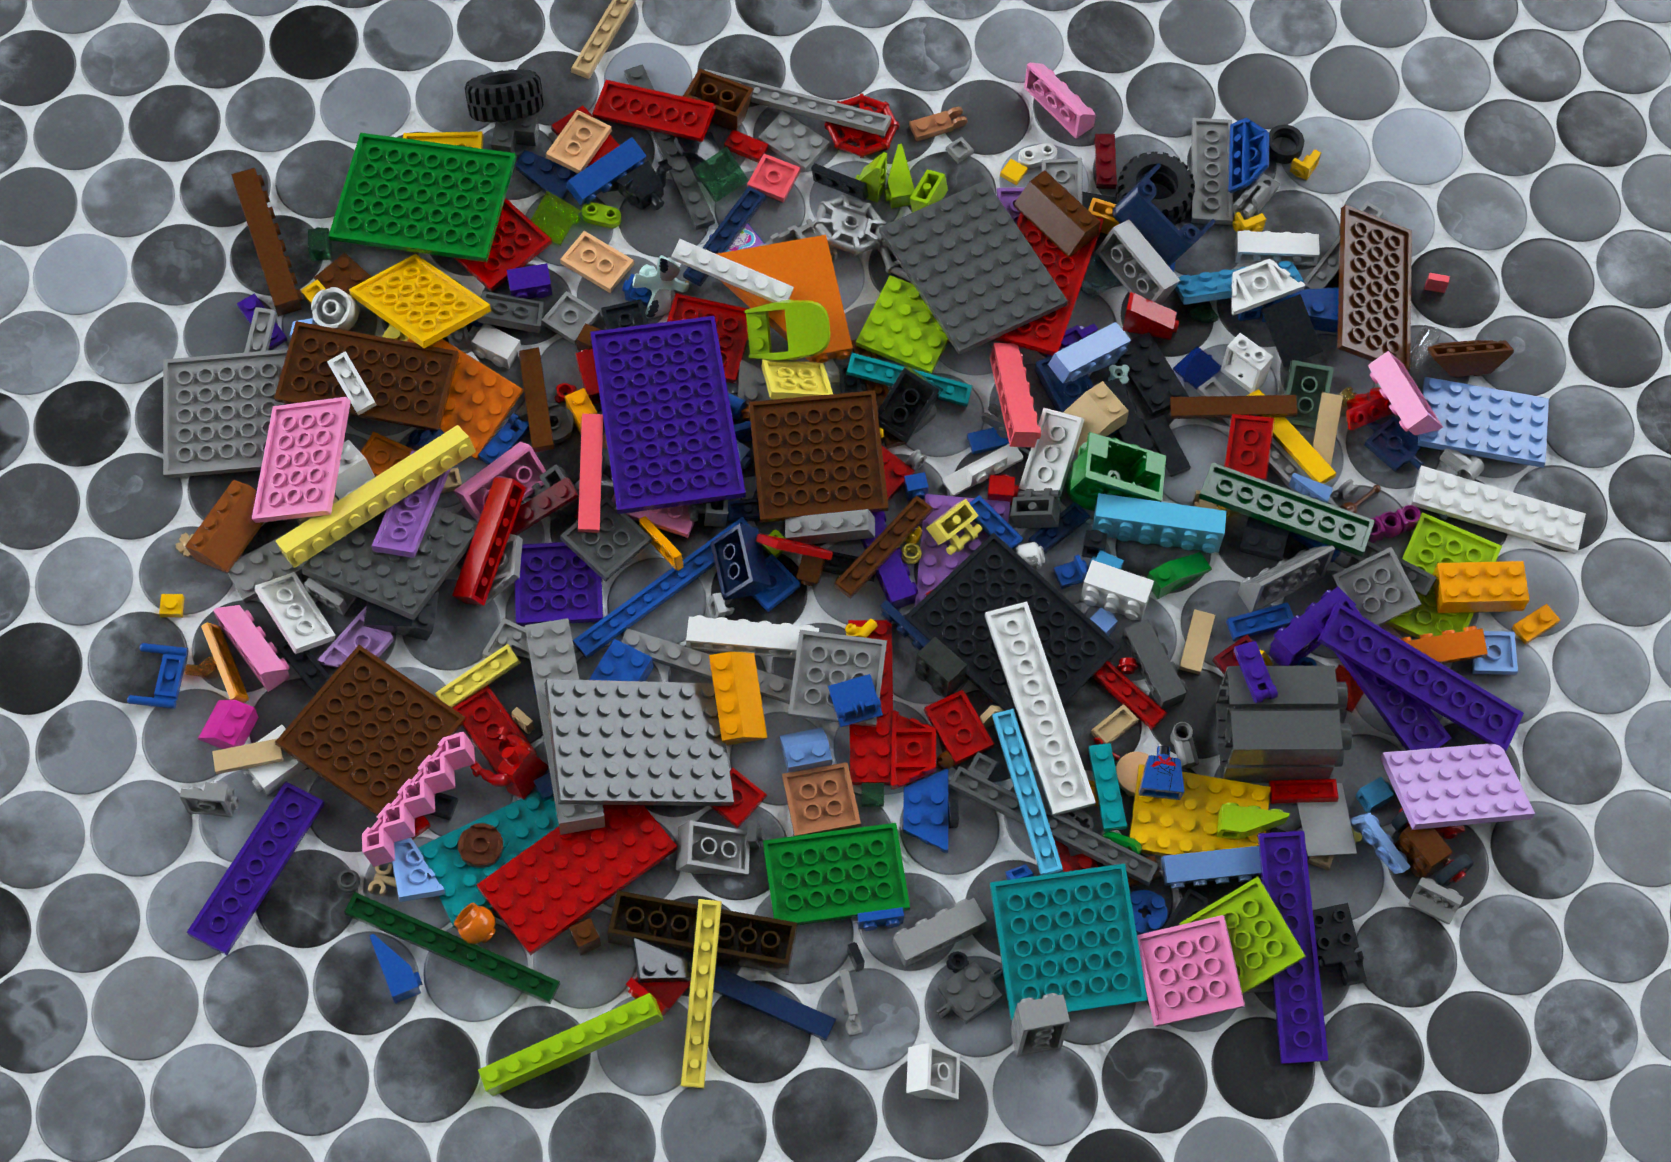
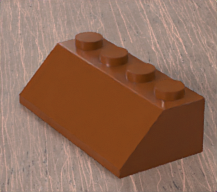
M236 480L231 482L185 545V548L196 561L226 573L230 571L264 523H256L252 520L257 493L254 488Z

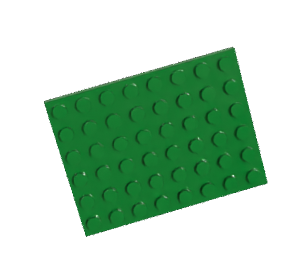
M360 133L328 237L331 241L487 262L517 158L516 154Z

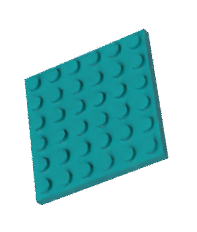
M1125 864L989 883L1010 1020H1013L1017 1003H1020V1000L1025 998L1042 999L1044 995L1056 993L1057 996L1064 995L1068 1012L1147 1001Z

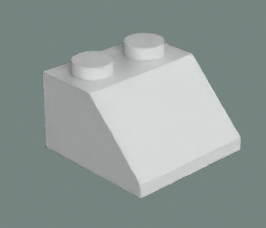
M931 1043L908 1047L906 1093L927 1099L958 1100L960 1054Z

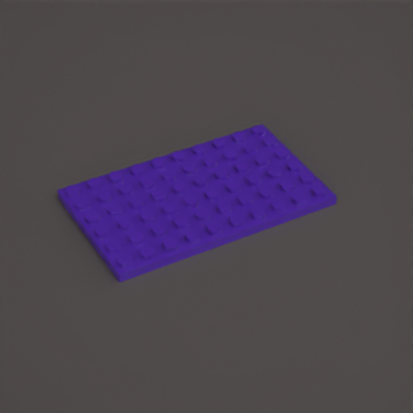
M709 316L590 332L617 514L746 497L715 317Z

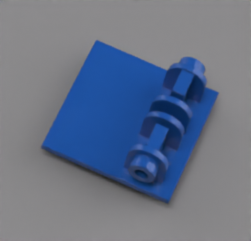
M870 674L828 686L840 728L883 716L881 702L877 697Z

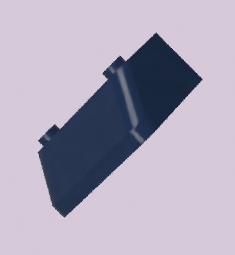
M1158 163L1114 206L1113 217L1119 224L1130 220L1165 263L1170 266L1194 245L1216 221L1212 219L1200 229L1192 224H1186L1178 230L1151 202L1157 190L1149 178L1161 167Z

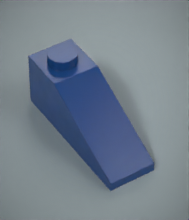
M369 935L395 1004L421 994L419 986L423 984L419 973H413L411 966L376 935Z

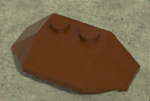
M1493 340L1438 343L1427 348L1432 358L1451 377L1455 378L1491 374L1514 353V349L1506 340H1500L1499 342Z

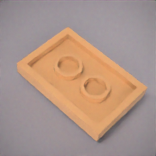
M577 110L547 151L546 158L576 173H580L587 167L612 132V127Z
M583 231L562 256L560 263L611 293L633 267L634 260Z

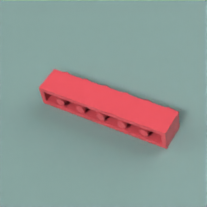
M993 343L989 359L1010 447H1035L1037 439L1041 437V427L1037 425V412L1033 408L1034 399L1033 396H1030V383L1026 380V367H1023L1022 363L1023 354L1019 351V347L1016 344Z

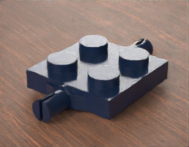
M1393 416L1389 421L1381 425L1376 421L1366 424L1374 433L1365 441L1364 445L1394 472L1409 462L1417 470L1424 465L1415 456L1423 448L1418 446V437L1409 430L1405 432L1397 418Z

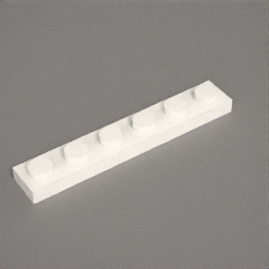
M679 239L671 256V259L771 302L789 300L794 289L793 286L682 239Z

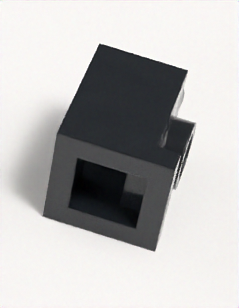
M1086 530L1081 557H1097L1099 552L1087 550L1088 548L1105 552L1107 533H1102L1099 530Z

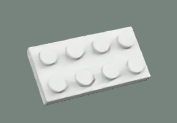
M1043 408L1038 424L1041 427V437L1037 439L1035 447H1031L1019 489L1024 491L1026 489L1040 491L1044 490V488H1052V490H1060L1062 494L1085 419Z
M295 572L255 585V592L295 654L335 640V633Z

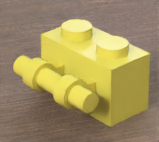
M967 499L954 505L926 527L938 545L947 540L951 542V545L946 548L949 555L961 551L967 542L975 540L983 530L979 524H976L974 527L970 524L979 515ZM963 529L965 534L959 538L956 533Z

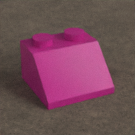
M235 699L218 700L198 739L221 749L244 745L259 718L255 707Z

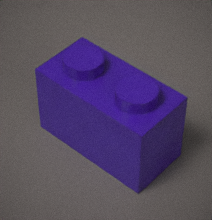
M547 263L507 270L511 296L530 299L553 295Z

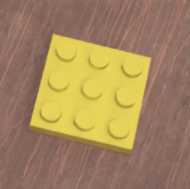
M762 359L761 367L770 399L833 394L824 363Z

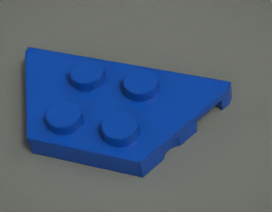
M948 769L904 787L903 833L917 837L928 845L930 843L940 848L944 853H948Z

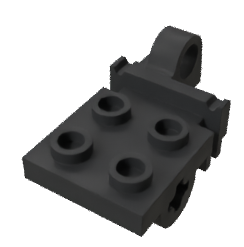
M1348 903L1313 910L1319 968L1338 964L1344 987L1367 982L1363 967V952L1354 953V949L1359 948Z

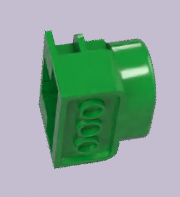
M1089 432L1087 442L1079 447L1078 458L1073 462V466L1068 471L1065 481L1066 492L1073 502L1091 511H1095L1098 493L1161 502L1166 455L1140 448L1136 444L1121 442L1116 438H1108Z

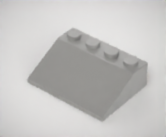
M1333 546L1313 547L1307 551L1306 549L1301 550L1295 557L1289 560L1287 558L1283 559L1277 566L1271 569L1265 568L1258 576L1244 579L1240 583L1238 595L1250 612L1260 610L1323 578L1335 548Z

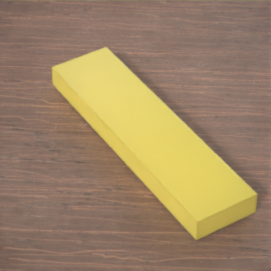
M507 644L438 690L435 695L453 708L521 662L509 644Z

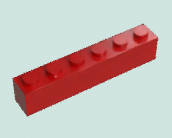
M495 477L452 594V596L465 604L485 606L527 488L513 478Z

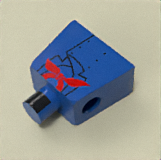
M1158 746L1157 756H1148L1138 795L1181 800L1184 794L1181 760L1170 757V747Z

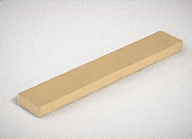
M636 0L611 1L573 64L571 73L590 79Z

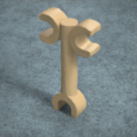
M392 864L388 865L386 871L380 870L381 865L375 866L376 874L374 881L368 886L370 894L373 893L375 887H381L380 895L384 896L386 894L385 885L396 887L395 877H390L393 872Z

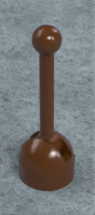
M1374 485L1372 490L1357 502H1346L1340 508L1357 514V506L1374 493H1379L1381 487Z
M947 750L937 757L936 769H951L955 766Z

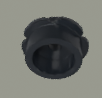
M957 951L948 956L946 965L949 970H953V973H957L969 965L966 954Z

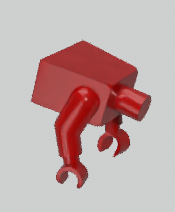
M502 726L496 735H501L499 738L501 741H510L514 747H507L502 751L504 760L498 766L497 771L499 774L483 769L477 761L470 768L473 770L472 773L475 777L481 775L483 780L495 787L505 786L508 793L524 800L535 787L534 780L542 777L549 766L535 755L533 746L516 734L512 735V731Z

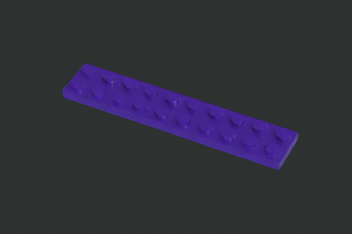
M1338 602L1335 604L1318 638L1319 643L1485 742L1499 745L1504 751H1507L1524 713Z
M1304 831L1259 833L1258 844L1262 883L1306 958L1272 977L1281 1064L1328 1061Z

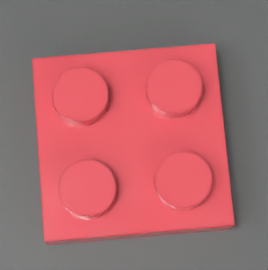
M763 154L747 183V188L750 186L766 196L784 203L800 174L801 167Z

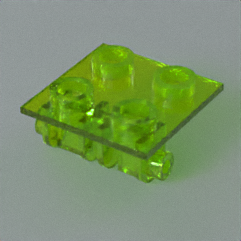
M547 191L531 221L549 236L553 242L561 246L572 225L580 222L581 217H579V213L581 210Z

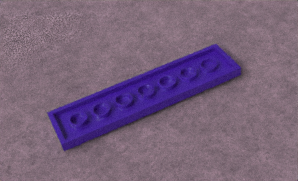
M1347 595L1338 601L1361 615ZM1335 604L1312 620L1320 633ZM1335 652L1406 751L1439 748L1451 739L1430 708Z
M285 781L191 924L187 934L227 956L325 805L324 801Z

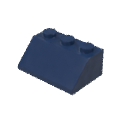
M739 523L710 542L723 600L756 595L771 586L762 544L756 542L757 534H759L756 527Z

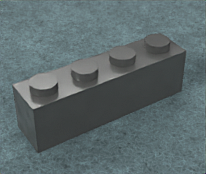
M1146 619L1124 628L1122 638L1132 657L1136 659L1139 666L1138 669L1157 705L1162 709H1166L1183 702L1187 693V686L1183 680L1179 679L1175 663L1173 661L1170 662L1164 643H1160L1156 627L1151 625L1149 620Z

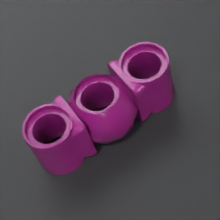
M1407 505L1403 509H1397L1396 513L1389 511L1375 518H1370L1375 520L1372 528L1374 533H1370L1368 541L1375 543L1377 540H1383V537L1394 538L1400 533L1414 530L1421 515L1420 510L1413 505Z

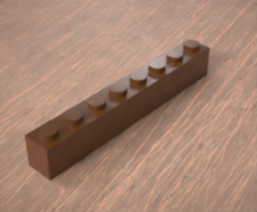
M255 168L231 174L277 315L282 316L302 310L300 301H303L300 289H295L294 285L298 284L295 273H290L289 268H292L289 256H284L283 252L287 250L283 239L279 240L278 238L281 232L278 223H273L272 219L276 217L273 208L267 205L270 199L267 190H262V187L265 186L262 175H257Z

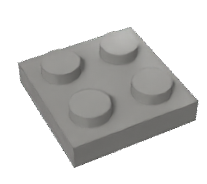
M566 291L544 316L542 325L575 345L576 339L585 323L592 325L600 316V313Z

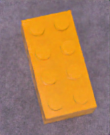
M1524 561L1437 563L1432 574L1437 577L1434 583L1438 613L1524 611L1529 602Z

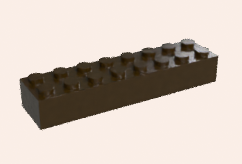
M617 890L607 932L608 943L633 947L632 941L635 937L693 953L698 905ZM721 909L716 962L788 975L797 934V922Z

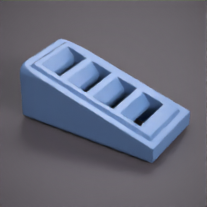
M1296 473L1292 474L1289 486L1298 493L1328 503L1333 491L1332 487Z

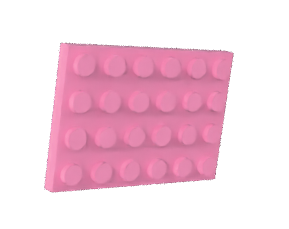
M348 397L273 406L252 514L254 522L260 523L331 514L351 403Z

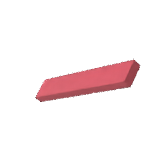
M582 413L578 532H600L603 414Z

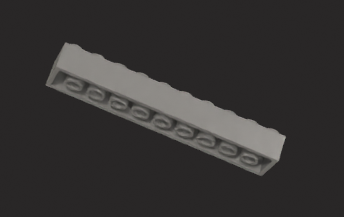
M569 619L525 625L560 835L605 827L602 805L558 804L544 683L546 679L579 680Z

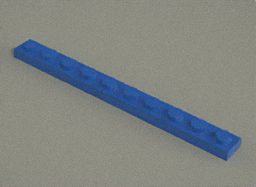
M743 517L738 519L683 560L684 568L679 571L674 568L668 570L575 638L573 644L588 659L625 632L627 628L629 629L715 566L710 542L739 523L748 526L750 524Z

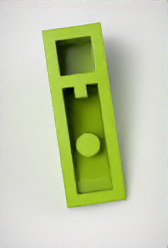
M902 144L897 146L887 181V189L884 190L885 200L890 202L891 209L911 205L909 198L915 190Z
M885 152L865 166L861 174H857L855 178L867 184L869 194L867 199L877 203L886 185L887 153Z

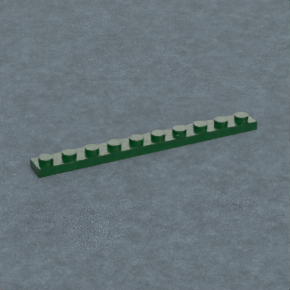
M354 892L344 911L347 916L548 1004H551L560 986V981L478 945L470 944L462 938Z

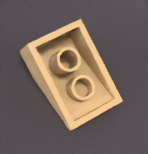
M1103 381L1086 391L1063 412L1085 419L1074 452L1076 456L1078 455L1079 447L1087 442L1089 432L1106 437L1127 422L1129 411Z

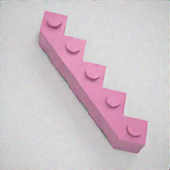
M464 731L443 737L437 744L439 748L432 756L428 755L417 768L419 771L413 779H408L397 792L399 795L392 804L388 803L378 814L376 823L371 828L367 827L362 833V852L373 867L395 861L394 842L414 837V818L435 812V794L455 788L454 770L475 764L474 745Z

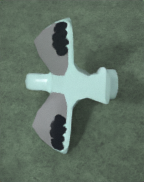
M662 255L657 262V271L654 266L646 264L641 268L639 274H635L633 279V288L646 287L652 291V296L645 312L647 318L659 317L670 312L672 304L671 290L687 292L689 288L688 281H680L676 278L681 268L675 262Z

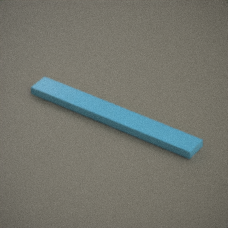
M1014 709L992 714L1040 875L1063 872V867Z

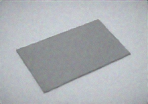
M1337 783L1338 802L1297 803L1302 830L1305 833L1307 856L1357 854L1342 783Z

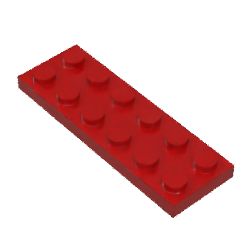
M606 80L592 115L602 120L703 142L716 106L710 102Z

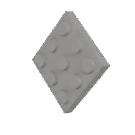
M1392 547L1332 575L1337 586L1356 604L1355 607L1360 614L1377 626L1421 606V602Z

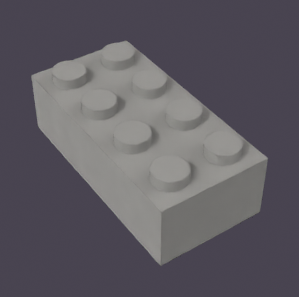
M1130 220L1113 227L1096 250L1099 257L1129 293H1136L1160 305L1165 302L1180 282V279Z
M1056 993L1044 995L1042 999L1025 998L1020 1000V1003H1017L1010 1029L1016 1057L1062 1048L1070 1023L1064 995L1057 996Z

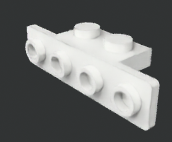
M1007 444L944 477L942 482L951 496H956L976 484L984 482L990 475L999 474L1003 470L1022 461L1024 456L1017 447H1010V444Z

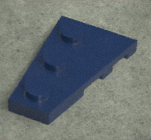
M527 150L523 151L515 164L518 172L530 182L539 186L542 192L547 196H551L559 206L562 205L569 193V190L566 188L568 180L578 174Z

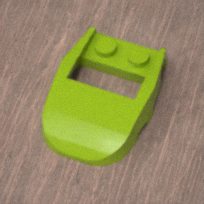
M789 299L745 310L750 350L749 358L794 361L822 353L830 342L829 316L826 309L818 302ZM785 309L788 351L772 353L768 311Z

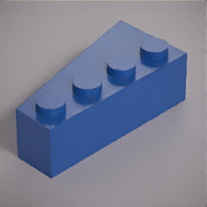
M1339 288L1304 289L1264 304L1263 309L1301 294L1314 330L1338 333ZM1262 315V322H1266Z

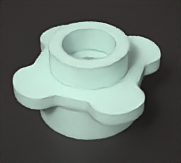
M1111 365L1109 367L1110 377L1108 381L1119 378L1122 384H1127L1129 381L1127 374L1130 370L1129 366Z

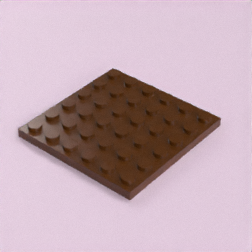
M875 390L749 402L760 523L785 521V519L799 516L869 509L870 512L888 511Z
M358 645L279 736L275 744L378 816L388 803L392 804L399 795L397 792L408 779L412 780L419 770L417 768L428 755L432 756L439 748L437 744L441 739L456 733L465 721V717L370 651Z

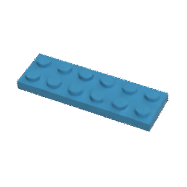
M1292 261L1277 263L1280 268L1291 273L1290 277L1297 282L1302 281L1304 283L1303 278ZM1247 266L1233 270L1223 269L1212 273L1203 272L1192 276L1182 275L1178 277L1180 282L1175 287V290L1184 305L1232 298V274Z

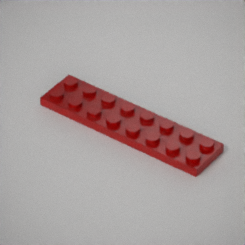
M848 620V624L853 623L856 627H862L868 620ZM874 620L878 626L867 637L887 640L880 692L883 716L877 717L876 727L849 725L850 776L852 785H891L893 710L892 622L889 623L887 620Z

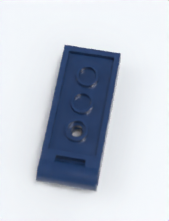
M1050 356L1037 361L1034 371L1055 410L1063 413L1094 385L1088 374L1079 377L1075 381L1062 383L1048 365L1053 357ZM1115 430L1114 432H1112L1111 434H1109V435L1106 436V437H1111V436L1116 435V434H1117V430Z

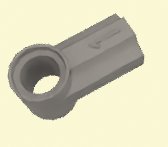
M1445 449L1439 459L1455 470L1457 476L1472 481L1485 469L1484 463L1479 458L1474 456L1469 458L1456 450Z
M1179 722L1171 732L1170 741L1174 745L1177 758L1181 760V767L1189 769L1199 765L1192 737L1193 729L1188 723ZM1176 732H1184L1186 738L1178 737Z

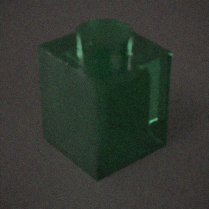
M317 227L315 229H308V251L311 261L332 260V244L328 237L329 228Z

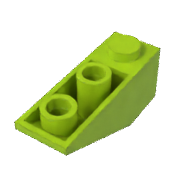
M1236 803L1222 804L1218 813L1217 837L1240 840L1285 824L1290 813L1283 812L1281 809L1264 810L1259 806L1242 807Z

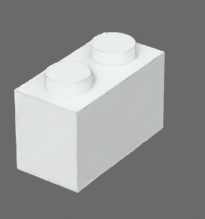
M483 324L471 341L475 355L480 358H486L496 366L510 369L519 356V351L522 350L520 340L487 324Z

